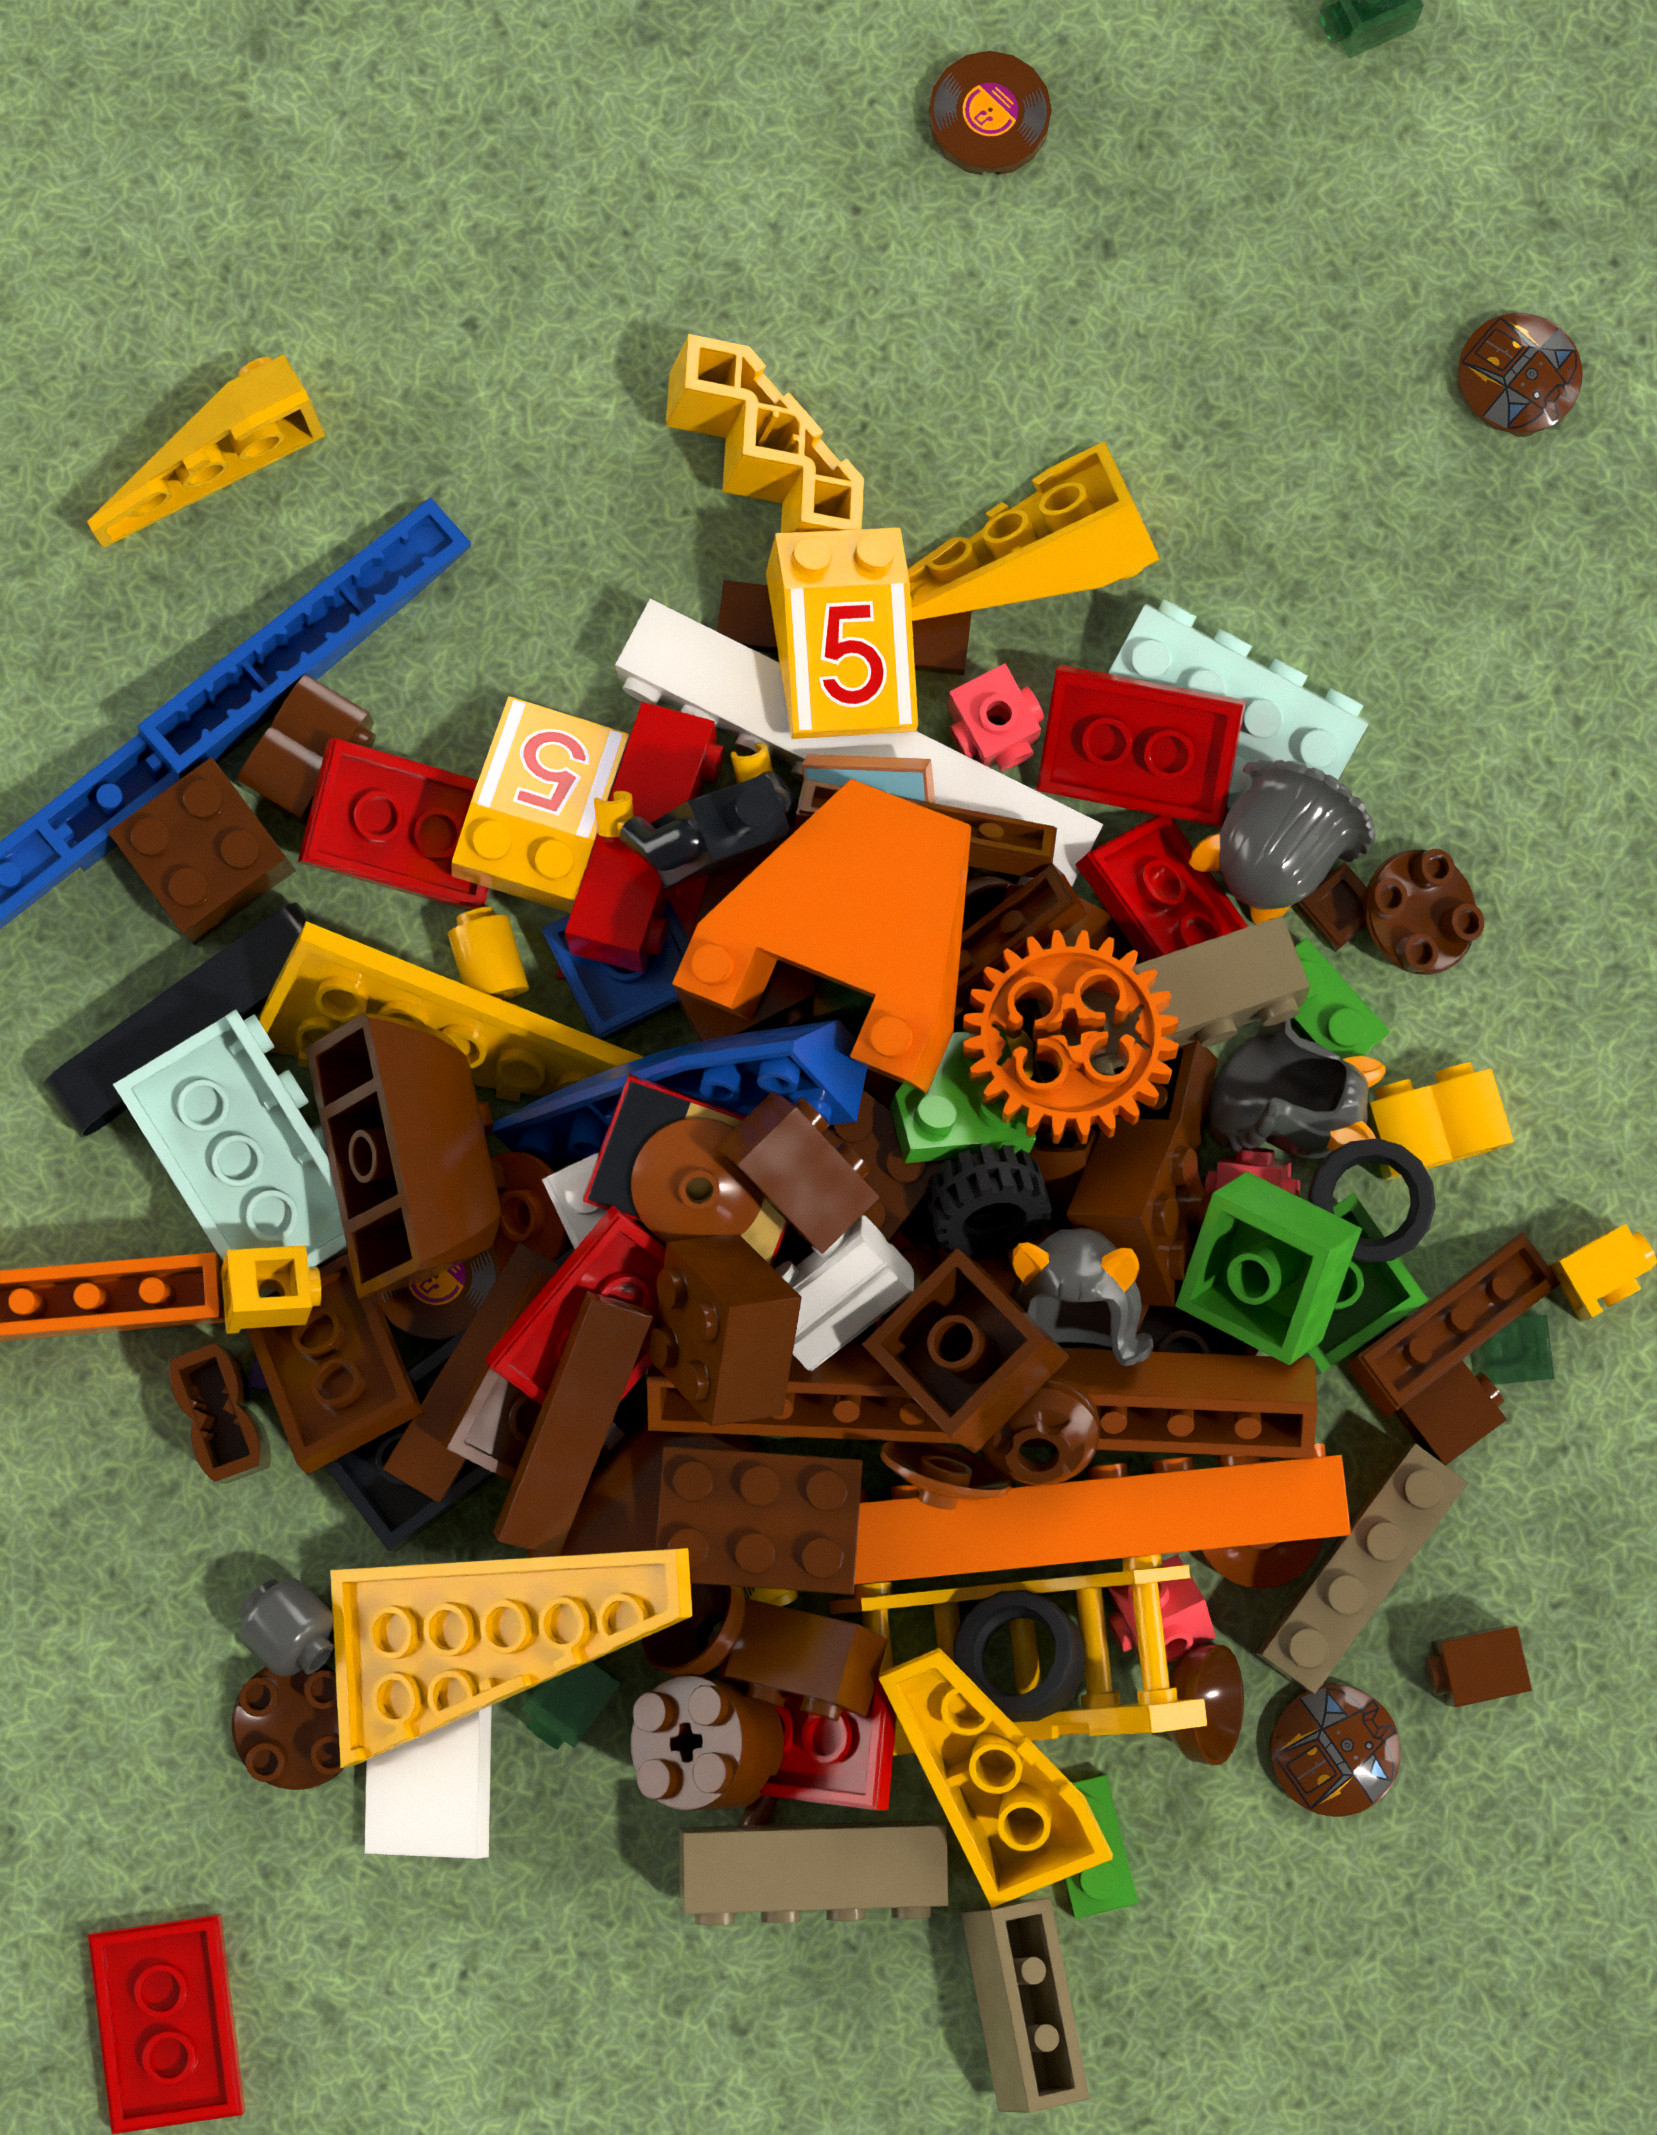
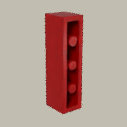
M641 702L609 801H614L613 794L616 791L631 793L633 816L642 817L647 822L652 823L681 804L702 796L706 781L716 783L724 760L725 747L718 745L715 721ZM597 834L565 930L570 954L643 974L649 955L659 956L665 943L669 920L663 918L662 915L668 897L678 898L684 883L664 890L657 870L621 842L620 837H604Z

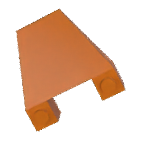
M850 779L697 924L672 985L699 1001L751 1021L777 960H780L872 997L874 1001L850 1054V1058L868 1070L928 1093L954 1030L971 826Z

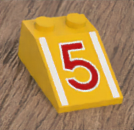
M880 528L775 534L766 570V578L791 739L916 732L918 728L910 582L901 529Z
M508 696L451 862L452 877L571 913L598 834L594 798L597 797L603 801H609L629 734Z

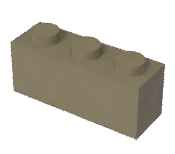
M1051 1898L1019 1900L1004 1903L994 1908L989 1906L961 1912L998 2111L1032 2113L1090 2099Z

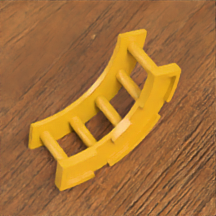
M1161 1554L1122 1558L1123 1571L921 1592L892 1594L891 1582L854 1585V1599L829 1601L830 1614L862 1612L863 1627L889 1639L879 1671L881 1673L893 1668L887 1609L933 1604L937 1649L940 1648L953 1661L954 1640L961 1625L959 1601L986 1599L1001 1591L1026 1590L1036 1594L1075 1590L1080 1635L1085 1645L1084 1673L1087 1694L1080 1695L1082 1707L1064 1708L1039 1721L1013 1722L1030 1741L1057 1739L1063 1735L1089 1733V1736L1141 1734L1207 1726L1204 1699L1178 1700L1177 1689L1170 1688L1158 1582L1190 1578L1189 1565L1163 1567ZM1132 1586L1143 1690L1137 1691L1138 1703L1121 1704L1120 1691L1113 1692L1102 1587ZM1029 1618L1014 1619L1009 1622L1016 1694H1025L1037 1688L1041 1683L1035 1621ZM897 1717L893 1756L915 1753Z

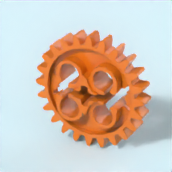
M1054 930L1051 948L1043 950L1038 941L1033 936L1027 938L1026 957L1024 959H1021L1016 953L1007 948L1003 951L1002 963L1006 972L1002 973L997 969L986 967L983 972V981L990 991L972 989L970 993L969 1004L981 1013L964 1015L963 1030L978 1036L963 1041V1056L982 1058L970 1067V1081L981 1082L990 1080L991 1082L983 1092L982 1101L984 1104H991L1003 1098L1006 1103L1002 1114V1121L1007 1124L1022 1113L1027 1116L1026 1135L1029 1137L1038 1130L1042 1123L1051 1126V1137L1055 1144L1060 1142L1065 1127H1074L1081 1144L1087 1143L1090 1125L1098 1124L1108 1138L1113 1137L1116 1128V1115L1119 1114L1125 1121L1135 1125L1140 1114L1135 1100L1154 1107L1159 1093L1150 1082L1168 1084L1170 1081L1172 1069L1160 1060L1176 1058L1179 1044L1163 1037L1176 1032L1178 1017L1159 1015L1170 1004V991L1150 993L1151 988L1156 982L1158 972L1154 968L1137 975L1134 972L1138 952L1135 950L1127 953L1120 960L1112 957L1114 938L1108 937L1097 951L1090 949L1088 932L1082 930L1079 934L1075 947L1066 946L1060 930ZM1103 991L1114 999L1116 1006L1112 1024L1117 1027H1121L1126 1023L1128 1014L1132 1016L1137 1008H1143L1137 1017L1138 1022L1134 1031L1141 1038L1140 1042L1149 1049L1143 1048L1138 1043L1134 1045L1135 1038L1131 1035L1125 1034L1119 1040L1116 1054L1125 1066V1069L1120 1074L1113 1076L1102 1075L1091 1065L1090 1060L1106 1053L1109 1037L1108 1031H1104L1105 1012L1092 1011L1082 1002L1081 998L1088 992ZM1024 999H1039L1050 1009V1013L1044 1018L1034 1020L1032 1034L1033 1042H1037L1035 1050L1036 1061H1046L1058 1070L1059 1076L1049 1083H1037L1030 1080L1025 1074L1024 1068L1026 1066L1028 1050L1024 1047L1019 1046L1013 1051L1012 1059L1008 1057L1002 1066L997 1065L1003 1057L1002 1052L1006 1042L1000 1036V1031L994 1028L992 1024H996L1003 1030L1006 1029V1035L1010 1038H1018L1022 1034L1023 1017L1016 1010L1015 1006ZM1065 1027L1073 1028L1075 1037L1080 1038L1079 1045L1068 1046L1065 1036L1060 1035L1061 1029Z

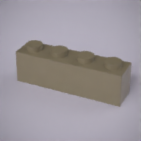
M1283 916L1136 964L1134 972L1137 975L1154 968L1158 972L1156 982L1151 988L1150 993L1170 991V1004L1159 1015L1178 1017L1176 1032L1163 1037L1178 1043V1047L1198 1040L1202 1047L1225 1042L1237 1035L1238 1030L1236 1027L1257 1020H1261L1263 1026H1271L1287 1021L1299 1013L1298 1007L1304 1005L1310 989ZM1092 991L1086 993L1081 998L1088 1009L1095 1012H1105L1106 1016L1104 1031H1108L1109 1037L1106 1053L1096 1055L1090 1060L1092 1067L1098 1073L1113 1076L1115 1075L1113 1069L1124 1066V1063L1116 1054L1119 1040L1125 1034L1135 1038L1134 1045L1138 1043L1143 1048L1149 1049L1140 1042L1141 1038L1134 1031L1138 1022L1137 1017L1143 1008H1137L1132 1016L1128 1014L1126 1023L1121 1027H1117L1112 1024L1116 1004L1109 994L1103 991ZM1035 999L1034 1019L1038 1020L1048 1015L1050 1009L1043 1001ZM1065 1027L1061 1029L1060 1035L1065 1036L1068 1046L1079 1045L1080 1038L1075 1037L1073 1028ZM1052 1065L1057 1078L1059 1076L1058 1070Z
M1416 1443L1404 1445L1349 1520L1351 1535L1338 1536L1256 1648L1254 1654L1304 1692L1316 1694L1468 1482Z
M938 1820L678 1827L679 1908L684 1914H695V1924L697 1925L734 1924L735 1913L761 1912V1922L794 1923L801 1921L800 1911L826 1910V1920L859 1921L866 1919V1909L891 1908L892 1918L923 1919L931 1917V1907L948 1906L947 1825Z

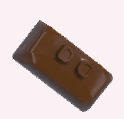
M362 1013L306 1047L308 1065L358 1300L426 1281L489 1249L496 1242L501 1216L499 1194L505 1192L508 1186L503 1165L498 1160H491L486 1138L492 1135L494 1126L490 1104L485 1101H478L467 1056L452 1039L443 1032L423 1023L385 1015Z
M615 1415L600 1451L604 1457L593 1469L560 1556L655 1550L663 1446L763 1452L739 1434L648 1431V1416L631 1428L624 1420ZM530 1549L527 1550L529 1558L554 1556Z

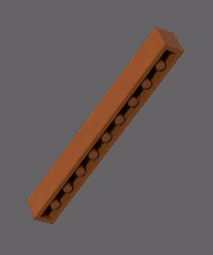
M866 1340L847 1343L813 1371H808L792 1355L783 1415L724 1425L710 1426L653 1363L647 1372L648 1431L959 1444L951 1439L868 1352L862 1345ZM1062 1348L1070 1358L1053 1375L1074 1382L1085 1390L1094 1401L1100 1415V1438L1096 1450L1313 1459L1318 1406L1314 1358H1299L1291 1365H1287L1271 1356L1151 1352V1355L1146 1360L1140 1363L1136 1362L1134 1365L1123 1366L1117 1361L1112 1350ZM1041 1438L1029 1439L1021 1445L1023 1447L1057 1448L1052 1442Z

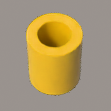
M492 907L477 908L456 917L458 926L449 930L447 935L461 983L501 1000L511 999L527 992L529 985L508 915H494Z

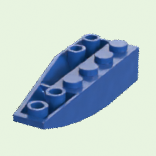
M839 1019L727 1035L652 1054L610 1068L559 1089L496 1120L492 1133L512 1152L532 1154L547 1165L551 1161L587 1158L599 1153L628 1073L747 1116L770 1093L777 1092L793 1105L801 1097L804 1098L829 1125L857 1122L867 1068L850 1058L857 1039Z

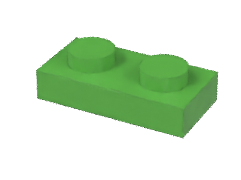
M1306 937L1295 946V949L1309 982L1310 989L1304 1005L1298 1007L1299 1013L1291 1018V1021L1309 1041L1316 1042L1342 1059L1351 1056H1364L1385 1038L1390 1031Z
M1107 1774L1072 1781L1071 1783L1085 1796L1113 1853L1112 1860L1064 1879L1073 1917L1079 1919L1139 1904Z

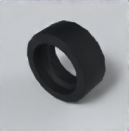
M1378 1138L1350 1141L1330 1152L1315 1170L1308 1192V1202L1334 1214L1333 1192L1336 1182L1346 1170L1365 1162H1378L1389 1165L1402 1176L1409 1188L1410 1207L1407 1218L1397 1231L1384 1238L1367 1240L1359 1237L1352 1259L1365 1263L1393 1261L1413 1250L1428 1232L1436 1207L1433 1181L1422 1161L1402 1145Z
M1026 1590L1001 1591L980 1601L962 1620L954 1640L953 1662L1012 1722L1039 1721L1060 1711L1076 1694L1085 1672V1645L1077 1625L1047 1598ZM1029 1618L1041 1623L1051 1633L1055 1643V1660L1049 1675L1037 1688L1025 1694H1008L998 1690L988 1680L984 1670V1653L991 1637L1002 1625L1014 1619Z

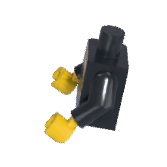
M756 743L754 744L756 750L754 755L738 756L735 751L730 754L737 784L691 799L652 823L647 822L642 817L633 816L632 794L626 791L614 792V801H603L600 798H594L597 833L604 837H620L621 842L657 870L665 890L772 852L791 835L790 828L794 826L799 802L781 777L773 772L767 745Z

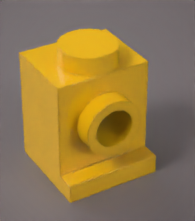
M1624 1224L1550 1264L1549 1268L1561 1284L1559 1286L1581 1322L1603 1312L1597 1301L1599 1298L1602 1297L1606 1306L1610 1307L1639 1291L1641 1287L1636 1278L1657 1265V1259L1646 1238L1638 1231L1632 1234L1627 1224Z
M306 1245L227 1250L220 1271L226 1334L239 1333L241 1329L306 1325L313 1306H320L319 1269L318 1267L308 1268ZM271 1288L276 1290L281 1297L260 1298L259 1291Z

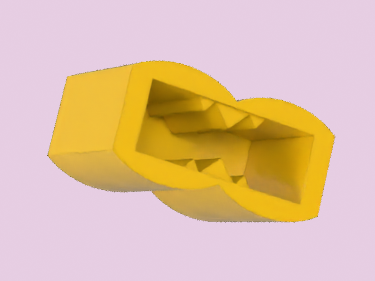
M1471 1062L1435 1072L1437 1084L1414 1089L1411 1079L1379 1087L1374 1090L1377 1100L1367 1104V1126L1372 1130L1375 1138L1402 1145L1422 1161L1426 1170L1501 1149L1514 1142L1492 1069L1474 1072ZM1379 1163L1384 1181L1402 1177L1389 1165Z

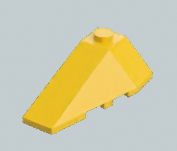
M284 354L273 360L271 357L258 358L245 365L238 372L239 377L229 381L87 521L92 533L103 548L325 437L313 405Z
M1103 441L1046 469L1032 480L1037 492L1011 509L1005 503L1000 502L985 513L989 521L984 528L970 538H950L908 568L912 621L1101 588L1117 580L1134 577L1146 566L1159 561L1158 553L1106 442Z
M940 1648L879 1673L880 1683L991 1908L1113 1859V1853L1085 1796Z

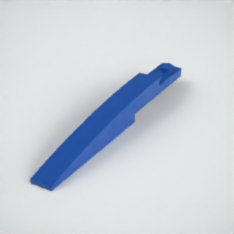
M430 497L137 725L139 734L1 840L0 929L79 867L85 872L118 846L108 831L212 757L218 764L278 713L282 704L304 674L314 680L319 679L470 549L471 542L436 502Z

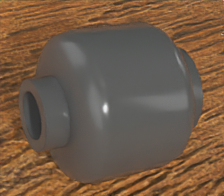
M273 1579L263 1583L246 1599L239 1611V1617L243 1620L240 1625V1640L242 1644L272 1673L279 1677L291 1676L301 1670L306 1674H311L322 1667L334 1651V1645L330 1642L334 1635L333 1612L306 1585L296 1579L285 1580L280 1583Z

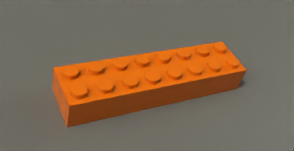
M1314 1444L1313 1459L1282 1458L1283 1461L1260 1463L1259 1456L1219 1455L1216 1456L1218 1467L1194 1470L1193 1457L1153 1461V1474L1128 1476L1127 1464L1095 1466L1087 1468L1088 1480L1060 1482L1052 1485H1030L1023 1483V1487L1010 1488L1009 1492L1001 1497L984 1500L958 1499L956 1508L952 1510L935 1508L918 1500L919 1487L915 1485L890 1487L892 1500L869 1502L868 1491L861 1490L855 1584L1351 1535L1342 1455L1326 1456L1325 1444Z

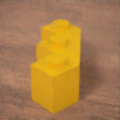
M688 334L669 373L666 426L726 438L722 492L781 503V533L862 529L864 478L848 459L840 462L820 439L823 431L790 393L783 396L764 375L763 371L766 365L749 346Z

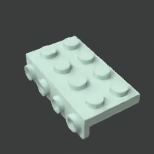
M1163 599L1159 609L1149 604L1144 605L1108 674L1246 700L1228 798V808L1231 809L1233 803L1252 786V778L1249 774L1243 772L1247 762H1257L1259 760L1271 761L1273 763L1276 760L1294 761L1305 764L1308 768L1315 767L1326 775H1332L1337 780L1339 779L1369 724L1368 721L1358 716L1364 705L1332 688L1329 689L1326 697L1323 698L1303 687L1308 677L1306 674L1274 658L1270 668L1265 667L1247 657L1252 648L1250 644L1222 629L1217 631L1214 639L1192 628L1197 616Z
M234 1010L113 1084L223 1261L227 1250L306 1245L309 1268L316 1266L347 1247L322 1126L311 1131L298 1110L309 1103L308 1099L290 1070L288 1069L277 1076L264 1053L275 1046L255 1014L243 1020L238 1011ZM271 1288L262 1289L259 1291V1296L264 1298L275 1290Z

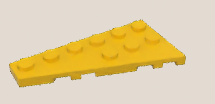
M307 921L257 1018L275 1046L268 1052L297 1056L298 1066L309 1068L306 1047L362 1013L385 1015L423 1023L446 1034L467 1056L474 1085L496 1089L497 1099L520 1102L522 1093L544 1097L610 1068L643 1058V1056Z
M688 1548L330 1570L341 1768L360 1764L692 1617Z

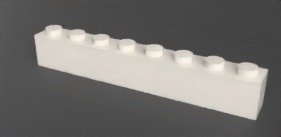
M652 599L647 603L615 664L618 679L625 682L622 689L631 697L640 702L656 705L660 699L680 709L683 713L715 721L716 728L736 737L735 747L749 756L756 754L754 744L764 743L768 747L770 757L772 755L794 766L790 773L801 782H803L802 763L807 754L931 759L935 804L1057 827L1053 864L1066 876L1072 888L1080 874L1075 864L1087 853L1091 852L1101 832L1102 823L917 731L791 739L780 663ZM972 867L978 871H981L989 875H993L995 872L992 870ZM1010 874L1019 879L1017 885H1025L1033 879Z

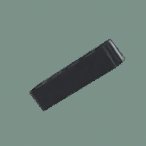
M298 903L288 904L271 914L64 1063L43 1083L44 1088L80 1137H86L97 1132L128 1110L113 1086L114 1083L234 1010L238 1011L243 1020L253 1014L256 1016L260 1014L306 921L312 923Z

